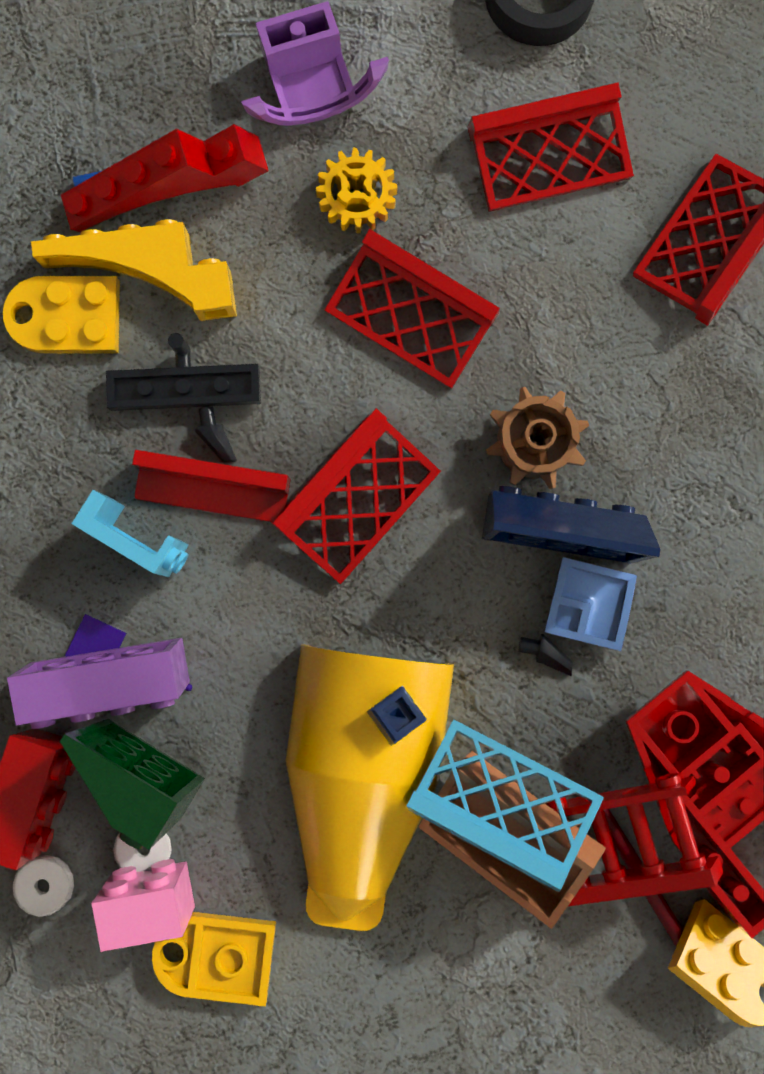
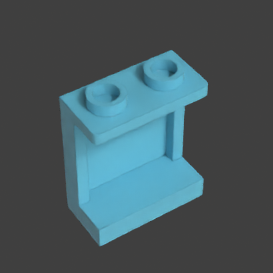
M92 490L71 524L153 574L170 577L172 572L177 574L182 569L189 555L185 552L188 547L187 543L168 535L159 551L156 552L113 526L124 509V505L113 498Z

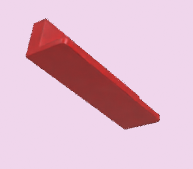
M135 449L132 465L139 469L134 495L137 500L272 522L287 505L291 482L288 475Z

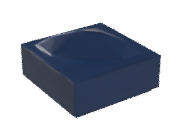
M404 686L398 688L367 711L391 746L427 720Z

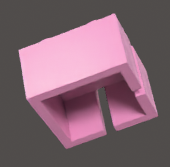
M167 859L152 864L149 871L136 872V867L129 866L112 872V875L109 876L103 885L102 890L99 891L91 903L100 952L183 937L195 908L187 861L175 863L173 859Z

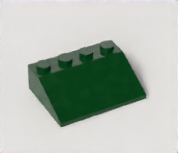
M110 719L68 732L60 740V743L111 827L121 832L119 837L123 842L136 849L145 847L150 850L182 818L205 780L201 775Z

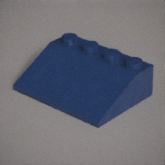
M499 486V491L492 490L488 496L482 539L630 564L660 556L661 548L647 516L635 514V507L615 504L612 505V510L598 508L597 501L575 498L574 504L559 501V495L547 492H537L536 497L521 495L522 489L510 486Z

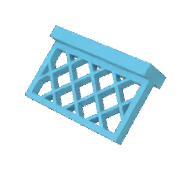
M453 719L417 790L413 792L406 806L412 813L553 890L560 892L604 797ZM457 733L473 740L477 756L454 762L450 746ZM479 744L492 751L482 754ZM447 754L450 764L440 767ZM498 755L508 758L515 775L491 782L484 760ZM480 761L487 784L463 791L457 768ZM517 764L529 770L519 773ZM452 770L458 793L440 797L428 790L435 775ZM538 774L547 779L552 795L529 802L522 779ZM517 781L524 804L501 811L494 788ZM554 783L567 790L558 793ZM489 790L496 813L480 818L470 813L465 797ZM577 794L592 802L585 817L568 822L560 799ZM461 798L464 809L450 801ZM555 801L562 824L539 831L531 808ZM527 810L534 833L516 838L508 833L503 816ZM498 818L501 829L487 821ZM581 824L574 839L570 828ZM565 830L570 849L564 862L546 853L542 836ZM536 839L539 849L529 845L526 841Z

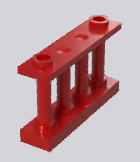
M670 773L657 777L655 779L656 783L598 793L604 799L592 822V827L597 842L606 848L601 856L605 869L601 874L589 875L568 906L715 887L723 874L719 856L705 858L704 854L699 853L682 796L688 795L696 785L694 776L680 778L679 773ZM564 797L560 799L567 820V816L587 813L592 803L583 797L571 799ZM661 799L666 800L683 856L680 858V862L665 864L663 859H659L642 803ZM555 801L545 803L559 814ZM627 807L643 861L640 868L626 870L625 865L620 864L605 809Z

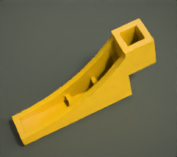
M165 219L156 222L153 226L140 227L135 224L120 226L115 231L103 232L97 229H88L82 231L77 236L65 237L60 234H50L44 236L43 240L31 241L32 256L44 269L80 267L122 273L146 281L169 292L194 309L200 321L237 316L232 274L227 262L209 258L199 261L198 265H193L190 237L183 222Z

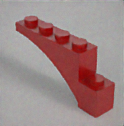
M235 124L205 141L176 128L61 194V199L70 230L82 232L124 212L171 197L236 185L240 187L269 170L259 136Z

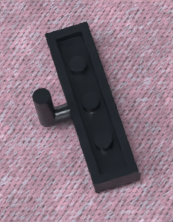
M173 333L168 338V344L175 352L176 367L106 371L107 409L110 411L261 404L260 367L258 364L191 367L190 347L179 333Z

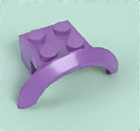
M329 2L319 3L256 23L262 54L280 108L266 104L261 100L260 96L241 102L246 112L252 117L277 125H300L323 120L342 113L363 101L383 78L388 68L389 59L384 57L369 62L366 74L353 86L341 53L340 34Z

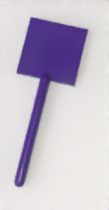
M85 614L65 656L120 648L127 633ZM188 684L185 690L191 691L192 685Z

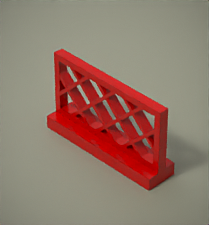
M619 82L472 116L467 128L470 142L473 141L488 212L631 179L634 174L618 102L622 98ZM610 114L613 131L608 139H605L589 127L595 117ZM589 119L586 125L579 122L581 120ZM569 124L581 132L572 148L553 137L560 125ZM552 127H553V129L551 130L550 134H548L547 132H545V131L543 130V129H547V128H552ZM533 132L545 140L536 157L517 145L523 134ZM584 135L603 146L594 162H591L575 151ZM517 136L514 142H511L507 139L509 137ZM614 137L616 140V145L611 143ZM498 141L509 148L500 165L486 157L483 143ZM548 143L567 155L558 171L539 160ZM606 150L619 157L622 171L609 174L597 166ZM512 152H515L531 163L522 179H519L503 168ZM570 158L589 169L582 181L573 182L561 174ZM534 166L553 177L547 189L538 191L525 183ZM489 168L495 171L492 178L490 177ZM592 172H594L595 174H597V175L599 176V177H595V178H590V179H589V177L591 176ZM500 174L517 185V188L511 197L496 201L492 184ZM557 180L564 184L561 186L553 187ZM520 189H523L524 191L528 192L527 194L517 196Z
M715 154L634 270L633 277L697 314L695 319L708 326L764 245V201L762 204L746 207L742 195L743 191L756 189L764 194V179ZM717 168L730 175L732 185L713 189L710 177ZM705 185L706 191L700 192ZM735 193L738 209L719 213L715 198ZM708 199L712 215L692 219L691 204ZM755 214L749 222L748 215ZM685 215L686 221L679 222ZM741 217L744 231L738 235L725 237L721 221ZM714 223L718 239L698 243L695 227ZM688 229L692 245L672 249L669 239L670 234L675 231ZM734 244L730 251H728L727 245ZM664 245V246H665V251H660V252H659V250H660V249L662 248V246ZM720 247L723 256L722 263L704 267L700 251ZM694 253L698 269L678 273L674 257ZM667 258L671 275L656 277L647 272L646 269L651 262ZM713 274L708 282L706 275ZM700 277L703 290L698 298L694 299L682 292L680 281Z
M369 229L362 240L363 245L324 311L452 389L488 329L497 318L500 308ZM366 257L380 265L383 279L361 284L359 269ZM385 269L397 276L387 278ZM355 278L357 286L349 288L350 284ZM402 280L410 283L415 299L393 304L389 284ZM384 285L389 305L368 310L363 290ZM417 288L428 295L419 297ZM359 292L363 312L347 316L336 309L344 295ZM435 299L443 303L447 318L425 324L420 303ZM416 304L421 325L399 330L395 310ZM449 308L461 315L451 317ZM390 311L395 332L383 335L373 332L369 316ZM365 317L367 327L355 320ZM469 319L480 326L473 340L457 343L453 322ZM448 324L453 345L431 350L426 329ZM422 330L427 351L413 355L404 351L401 335ZM397 337L398 346L386 339ZM468 346L464 355L460 359L458 349ZM454 350L457 366L448 378L436 370L433 355ZM428 356L430 366L422 362L418 358Z
M377 408L367 415L271 522L273 526L289 538L340 585L441 472L440 469L387 421L388 418ZM384 432L396 442L397 458L376 459V441ZM370 449L371 459H361ZM403 449L412 457H403ZM417 461L428 471L418 484H404L403 462ZM397 462L398 485L378 486L377 463ZM371 463L372 486L351 487L350 470L356 464ZM345 477V487L335 488ZM414 488L405 498V489ZM399 489V506L394 512L379 513L378 490ZM372 490L373 513L352 514L351 491ZM331 492H346L347 514L325 515V498ZM320 505V516H310ZM389 516L380 526L379 517ZM374 517L375 533L369 540L354 541L353 518ZM347 518L348 541L327 542L326 519ZM321 520L322 543H305L295 532L304 521ZM349 545V562L338 572L328 563L327 547ZM354 545H363L356 554L354 553ZM322 547V557L312 548Z

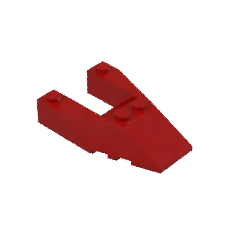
M686 670L626 719L625 722L649 784L656 783L655 779L657 777L670 773H679L680 778L694 776L696 785L688 795L682 796L697 848L699 853L704 854L705 858L719 856L723 869V874L715 887H707V890L731 920L750 938H754L764 929V889L731 850V847L764 821V719ZM656 800L671 841L681 853L666 800Z

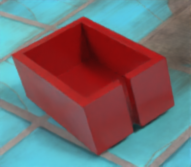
M29 729L10 735L0 762L1 866L18 870L28 863L29 860L33 861L42 852H46L52 842L54 829L50 828L54 814H59L65 803L67 791H64L63 787L67 776H72L76 769L60 743L62 736L40 729Z

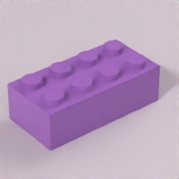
M176 638L30 662L7 677L16 726L30 723L31 729H39L55 724V719L70 717L71 722H81L94 718L96 712L110 710L111 715L116 716L135 711V706L150 704L151 709L169 707L175 704L174 699H178L190 683L183 639Z

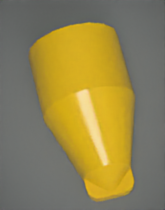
M301 644L285 761L308 880L306 912L314 923L321 926L357 931H369L380 923L384 912L386 892L422 817L409 811L406 805L413 792L417 790L445 737L454 664L377 657ZM404 686L427 720L391 746L367 711L398 688ZM440 774L435 775L428 788L429 791L434 793L440 780Z

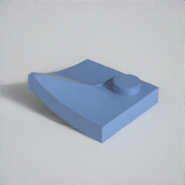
M562 557L544 632L621 651L637 575Z

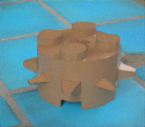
M522 387L520 388L519 403L515 404L510 412L492 410L490 416L500 429L497 442L486 449L488 455L501 456L504 464L511 470V484L516 485L524 477L529 479L542 478L547 486L553 489L556 488V472L566 464L583 466L586 462L576 447L580 440L579 433L589 427V423L585 420H576L572 410L564 407L566 393L560 390L549 399L550 397L548 396L532 397L527 388ZM533 431H537V436L543 434L545 437L540 446L536 445V442L533 443L530 439Z

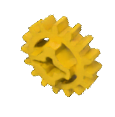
M353 148L351 157H346L342 151H339V162L335 163L328 159L326 161L328 173H318V180L321 185L316 187L317 198L322 199L319 202L321 212L329 211L328 222L330 224L338 219L341 220L342 231H346L349 224L355 225L356 233H361L362 224H367L371 230L376 229L375 219L379 218L386 222L388 220L386 208H395L396 199L392 196L397 195L398 187L396 183L392 182L394 180V170L388 169L384 171L386 159L382 157L376 162L373 161L372 150H368L364 157L359 156L357 148ZM378 181L382 188L380 199L377 197V192L374 191ZM334 183L337 184V188L340 190L336 200L332 196Z

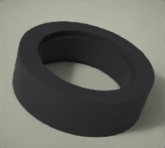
M485 0L493 22L505 35L526 45L548 46L562 42L574 35L587 20L594 0H572L563 9L546 14L528 11L517 4L515 0Z

